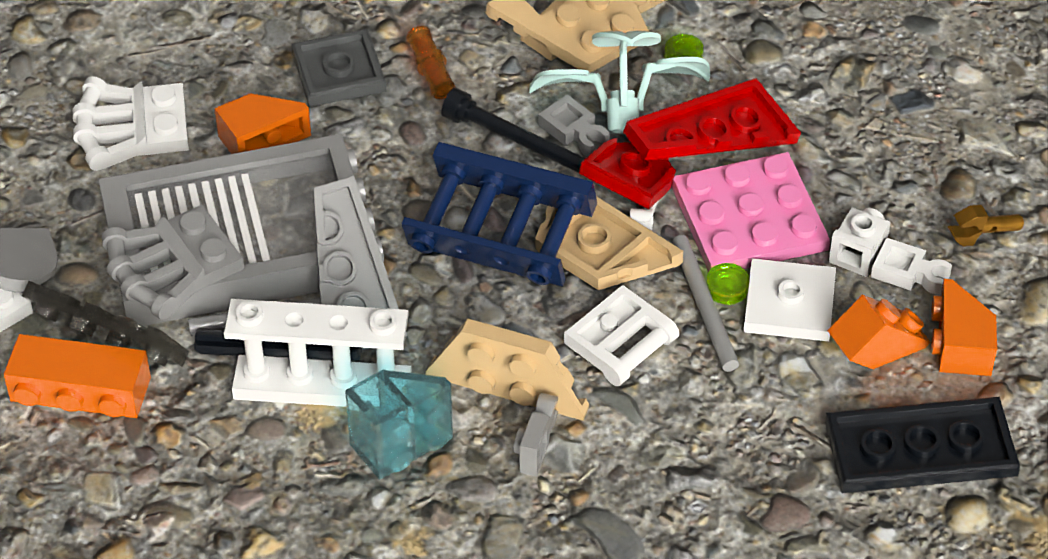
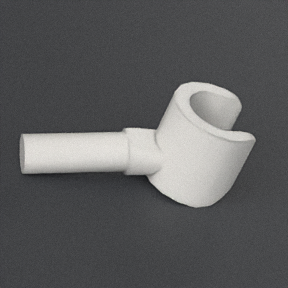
M659 200L650 209L645 207L644 209L631 208L630 218L652 231L653 214Z

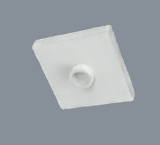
M752 258L744 332L829 342L830 334L827 330L831 327L836 267Z

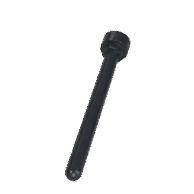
M455 87L447 94L441 109L443 117L455 123L461 121L467 123L470 120L579 173L581 162L585 159L584 157L476 106V101L472 100L471 94Z

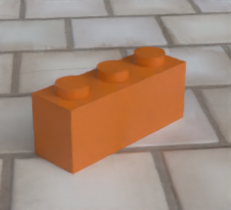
M24 334L18 335L4 372L10 402H18L26 406L40 405L62 408L71 412L85 411L105 414L110 417L123 416L138 418L151 379L146 350Z

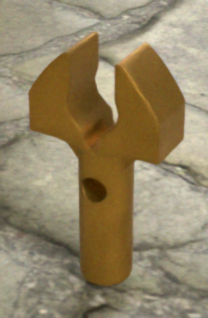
M970 205L953 215L959 226H948V229L956 242L961 246H974L982 233L1019 231L1024 226V220L1019 214L988 216L982 205Z

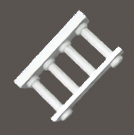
M231 299L224 337L225 339L244 340L246 354L238 355L232 385L233 399L407 411L412 370L409 365H395L394 350L404 349L408 310ZM262 341L288 343L289 358L264 356ZM306 344L332 345L333 361L307 359ZM350 347L376 348L377 363L351 362Z

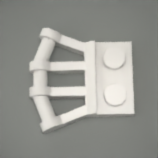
M94 76L88 77L82 86L84 94L80 102L72 110L73 121L77 124L73 129V139L78 145L82 146L86 153L85 160L92 170H103L136 156L189 151L183 83L143 87L142 82H139L133 88L106 84L104 80ZM98 101H103V102H109V103H114V104H116V105L96 106V104H97ZM130 121H133V123L116 124V125H106V126H97V127L95 126V125H101V124H110V123H120V122H130ZM118 143L108 148L100 146L102 144Z

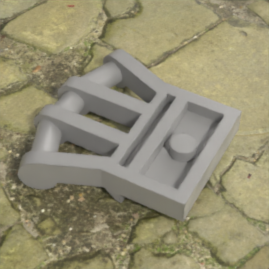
M199 205L169 220L163 216L154 227L128 231L120 227H111L106 229L101 237L102 245L108 251L109 264L107 271L113 280L121 282V291L128 300H136L151 309L152 315L160 320L169 318L196 291L244 269L243 257L203 205ZM149 247L130 257L125 254V250ZM169 259L173 261L144 276L139 274ZM181 280L168 293L163 292L159 294L155 292L176 281Z

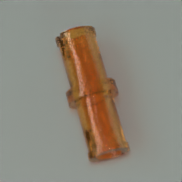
M417 26L412 28L408 32L406 39L415 54V66L419 74L425 77L432 96L435 99H444L456 87L446 69L447 59L443 51L437 49L428 27Z

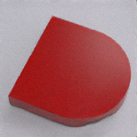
M618 138L604 142L581 162L579 174L647 209H650L670 190L676 173V169L669 162V158L644 160L632 143H617Z

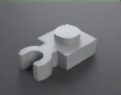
M568 94L538 114V125L565 146L576 141L579 144L580 152L587 157L594 151V143L592 141L603 144L609 140L608 130L603 126L595 125V115Z
M541 393L535 412L532 411L527 427H520L518 429L514 443V453L520 454V473L536 477L538 475L549 445L550 431L557 419L558 411L555 410L558 402V396Z

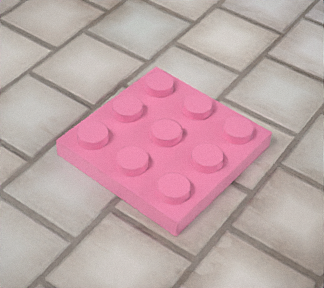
M789 152L676 175L673 179V192L710 277L751 268L752 258L784 261L829 251L830 238Z

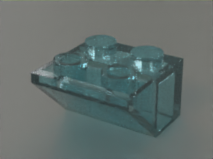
M381 370L345 390L350 446L379 480L393 472L402 471L415 459L429 451H436L442 448L453 438L451 383L446 377Z

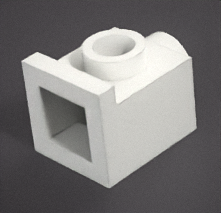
M852 207L839 229H836L832 234L829 263L868 277L885 239L888 238L890 221L885 220L884 216L876 209L866 208L861 211ZM847 247L863 252L862 256L846 250Z

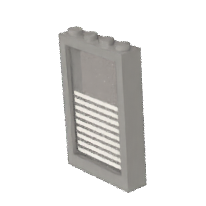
M342 134L99 178L98 181L108 228L120 227L128 231L154 227L163 216L169 220L199 205H203L241 254L244 262L243 270L196 291L166 320H160L152 315L151 309L136 300H128L121 291L128 329L228 310L231 299L275 301L320 292L313 188L354 176V173L358 172L354 149H346ZM362 177L356 178L362 201L366 202ZM371 207L365 208V210L367 212L373 232H375L373 213ZM377 237L375 239L384 262L381 240ZM149 247L125 250V254L130 257ZM169 259L139 274L144 276L173 261ZM181 280L176 281L155 292L159 294L163 292L168 293Z

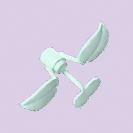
M605 31L593 34L592 43L598 47L619 46L620 90L611 91L610 99L607 98L601 82V75L589 73L588 70L581 69L542 71L532 80L529 92L531 94L541 87L561 82L593 83L601 101V112H607L608 132L624 134L626 122L638 118L639 111H644L643 101L651 74H688L709 82L710 65L705 59L699 57H672L643 64L642 71L644 74L637 98H635V91L627 90V46L655 45L661 42V35L649 31H628L626 33L621 31Z

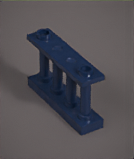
M438 142L433 153V159L438 175L442 180L423 222L404 217L401 224L408 245L422 253H432L433 251L521 275L539 285H548L550 283L563 287L566 279L561 259L556 258V255L573 215L593 216L598 204L594 183ZM464 183L480 188L461 232L439 226L457 185ZM502 193L519 198L500 242L478 237L496 195ZM543 204L555 207L558 210L540 252L537 253L517 247L534 205Z

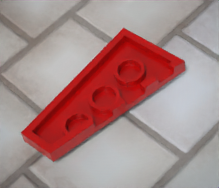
M757 78L626 122L623 131L644 160L797 144L801 135L799 129Z

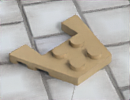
M492 0L487 3L485 12L488 17L495 21L501 18L513 25V31L524 38L532 36L546 45L545 50L577 69L588 70L589 73L619 57V46H595L592 43L593 34L605 31H621L623 33L628 31H649L634 0H568L541 15L526 0ZM627 46V52L638 46Z

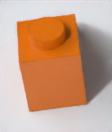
M250 93L214 108L218 137L231 154L294 143L311 136L309 107L303 102Z

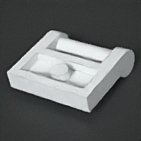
M622 285L564 332V344L601 370L611 384L620 386L629 379L630 371L661 345H669L678 338L679 329L670 318ZM644 326L652 330L620 358L612 354Z

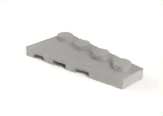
M351 176L314 187L313 204L320 304L399 309L355 177ZM362 347V353L376 348Z

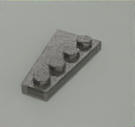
M28 281L22 294L23 298L35 305L33 313L52 322H56L58 316L70 320L69 328L89 337H92L94 331H97L107 336L104 342L111 346L124 348L133 346L140 350H146L148 361L165 368L169 361L183 367L190 352L157 328L149 325L146 328L133 319L119 314L116 317L102 308L87 302L84 307L80 306L81 302L73 297L34 282Z

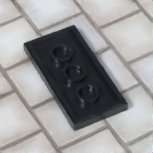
M1000 397L826 413L825 425L842 493L1018 477L1020 464Z

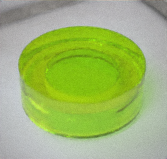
M678 34L669 38L665 43L664 59L672 57H699L703 59V43L693 35Z
M722 263L710 269L707 274L706 284L715 302L731 305L741 302L747 296L749 276L739 265Z

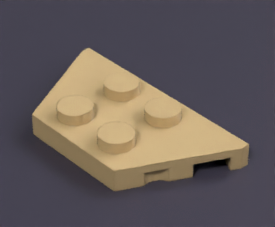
M597 196L598 204L592 217L581 214L573 215L556 255V258L561 259L564 269L597 290L667 270L683 263V250ZM547 206L545 221L540 224L535 237V248L538 252L541 250L558 210L555 207Z
M467 319L461 325L457 334L446 342L442 352L432 358L426 370V376L467 387L481 394H491L509 399L523 406L536 407L541 393L558 396V402L555 407L558 414L584 421L589 409L587 399H577L571 389L575 380L568 368L561 363L560 355L551 341L472 319Z

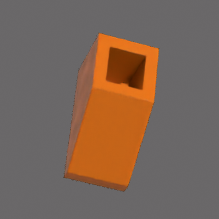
M943 279L941 295H933L931 306V321L939 322V329L933 328L931 354L939 355V372L991 376L997 352L996 315L953 279Z
M863 294L827 330L849 361L871 369L925 349L931 343L921 330L924 323L912 310L908 308L900 310L886 299L878 301Z

